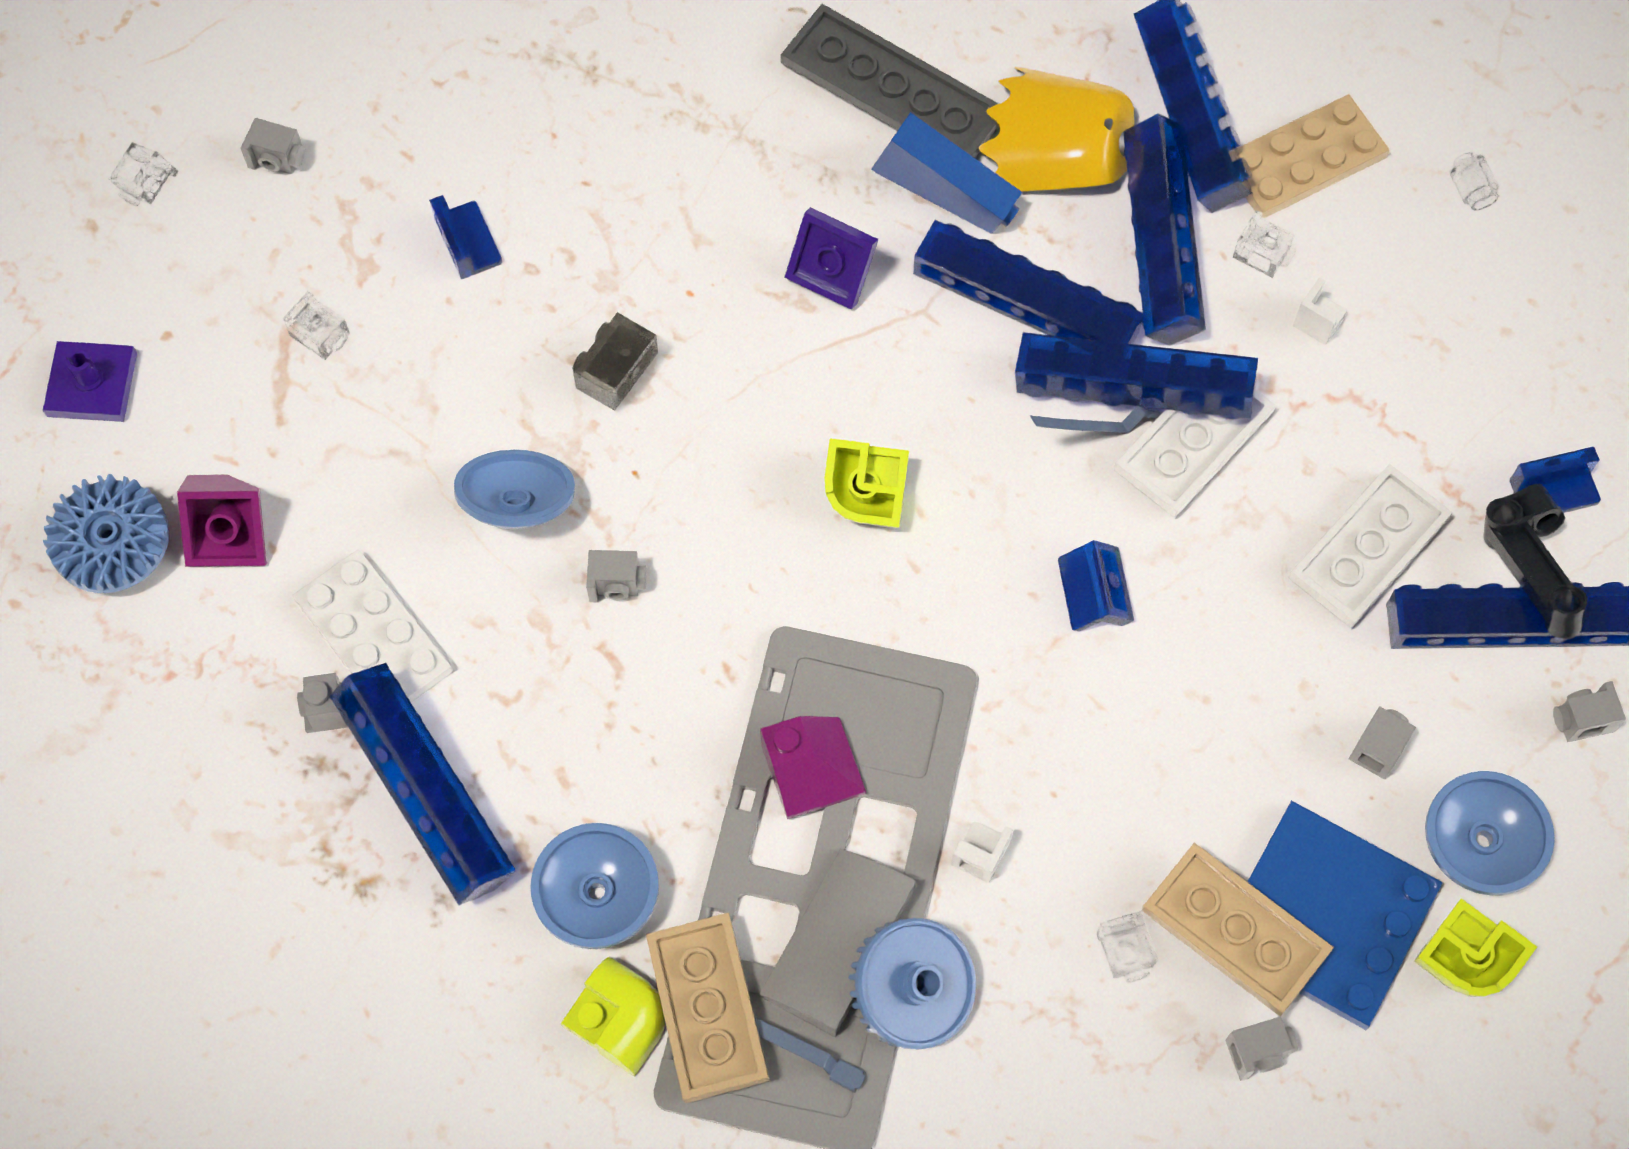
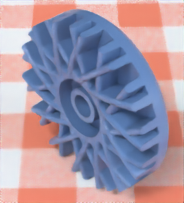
M108 474L105 480L101 475H98L97 479L99 482L89 484L86 479H82L81 488L77 485H72L71 488L74 493L68 498L64 494H60L59 498L62 503L53 504L55 514L53 518L48 515L46 516V521L49 525L44 526V531L47 535V540H43L47 548L45 551L58 573L73 586L94 593L122 591L143 581L161 562L169 541L168 519L156 496L147 487L145 489L141 487L136 479L130 481L128 477L123 476V481L116 480L112 474Z
M899 919V921L888 922L884 924V927L874 929L876 934L864 939L865 947L857 949V952L861 953L858 962L851 964L856 973L849 975V980H855V991H850V996L857 999L852 1003V1007L860 1009L863 1018L859 1019L860 1022L868 1024L866 1030L880 1036L879 1041L888 1042V1045L893 1047L927 1049L946 1042L962 1028L971 1013L975 1000L976 974L967 948L954 932L946 926L929 919Z

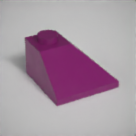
M228 474L187 475L177 491L185 567L265 566L267 559L260 488Z
M798 716L760 729L761 746L787 820L866 794L839 717Z

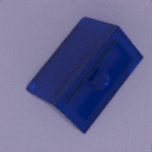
M444 195L429 200L434 220L461 280L502 264V257L476 201H470L449 209Z
M1594 446L1521 463L1509 479L1514 493L1532 484H1542L1563 513L1596 506L1601 501L1591 472L1600 461Z
M1092 540L1058 558L1072 630L1080 632L1102 621L1119 626H1124L1134 621L1119 547Z

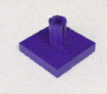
M810 207L804 212L784 278L852 310L858 303L879 239Z
M57 341L43 405V412L46 417L124 422L137 357L135 347L131 345Z

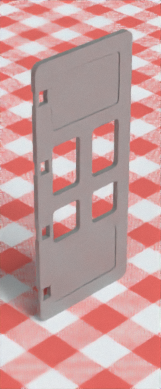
M783 626L774 630L769 639L761 677L751 709L698 920L709 918L712 910L721 913L729 912L733 923L739 898L748 895L797 907L799 910L797 928L840 849L845 850L856 802L860 798H869L905 806L916 811V822L904 870V875L916 880V886L899 919L924 918L976 688L977 678L975 672L969 666L794 627ZM772 671L786 674L781 693L768 691ZM798 716L839 717L866 794L824 808L810 870L807 874L797 875L752 864L749 861V855L767 784L772 779L761 746L760 729ZM742 789L756 791L751 812L737 809ZM741 960L754 1017L829 1053L837 1062L841 1059L865 1071L866 1073H863V1075L866 1077L860 1089L855 1088L854 1091L856 1093L829 1080L830 1075L822 1067L760 1037L770 1081L685 1103L682 1098L668 1036L653 1091L654 1100L663 1111L822 1149H872L895 1047L889 1046L888 1042L879 1041L880 1036L866 1030L868 1024H863L859 1020L863 1018L860 1009L851 1007L837 1035L834 1037L761 998L759 994L774 967Z

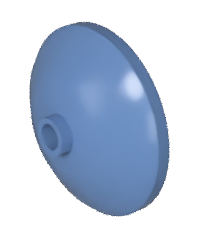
M500 450L478 456L466 463L458 471L454 480V496L461 509L476 520L499 528L521 529L547 523L562 514L570 506L575 494L573 475L563 463L548 455L528 450Z
M1476 771L1454 778L1437 793L1426 815V841L1435 863L1453 882L1475 893L1505 895L1524 889L1542 874L1553 853L1554 828L1546 806L1539 796L1526 784L1503 773ZM1481 835L1487 838L1489 846L1483 847L1479 845L1476 841V836Z
M588 823L567 829L546 845L534 865L530 890L536 914L544 927L553 936L574 947L603 949L628 940L646 924L657 902L659 879L656 864L651 853L635 835L615 825ZM599 887L605 890L604 896L600 899H592L589 896L594 888Z

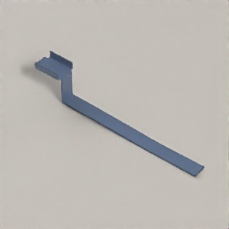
M1142 398L1138 402V406L1122 422L1059 419L1030 415V418L1036 427L1129 433L1145 416L1157 419L1161 413L1154 406L1158 401L1157 399Z
M755 1017L759 1037L822 1067L830 1075L829 1080L854 1093H856L854 1091L855 1088L860 1089L866 1077L863 1075V1073H866L865 1071L841 1059L837 1062L829 1053Z

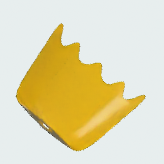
M1022 67L1014 68L1024 72L1025 75L1004 78L998 81L1002 86L1010 90L1011 94L1004 102L987 109V114L999 124L1000 131L995 138L981 144L979 150L997 163L998 168L995 173L1020 191L1106 185L1116 182L1131 166L1134 158V107L1130 98L1122 91L1097 82ZM1108 118L1113 120L1111 130H1108L1104 125L1105 120ZM1122 132L1126 134L1128 140V150L1125 156L1121 155L1119 149V138Z

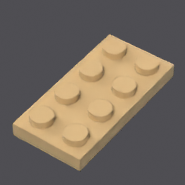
M1347 94L1224 154L1221 164L1262 220L1386 159L1390 149L1350 94Z
M1195 842L1142 907V911L1278 1016L1283 1015L1334 948Z
M729 912L646 934L683 1101L689 1103L770 1081Z

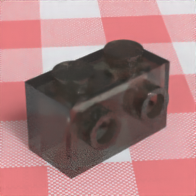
M617 312L609 323L604 322L600 326L595 336V342L587 352L582 351L576 358L572 368L576 389L615 411L658 354L656 334Z

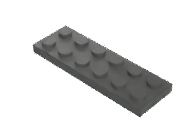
M821 3L780 54L781 63L896 130L900 128L911 112L974 158L980 152L979 146L987 142L999 127L997 121L986 112L988 108L999 103Z

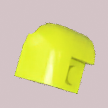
M830 438L824 480L825 494L832 508L843 518L857 523L899 528L909 450L870 446L869 443Z
M1461 898L1419 952L1414 962L1449 989L1468 997H1484L1500 992L1511 983L1534 953L1537 946L1503 920L1495 924Z
M608 957L595 968L585 981V989L562 1020L561 1025L597 1049L600 1055L635 1077L659 1042L665 1028L659 992L646 979L612 957Z

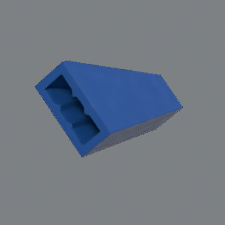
M911 112L871 168L880 176L991 234L1001 223L1007 227L1020 209L1015 205L1022 194L1019 189Z

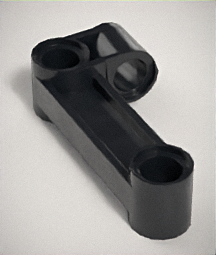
M1536 483L1525 487L1521 491L1495 499L1488 504L1483 539L1490 548L1496 550L1545 619L1547 631L1558 638H1573L1583 628L1587 597L1580 588L1572 584L1539 538L1554 533L1562 526L1566 518L1547 489L1542 484Z

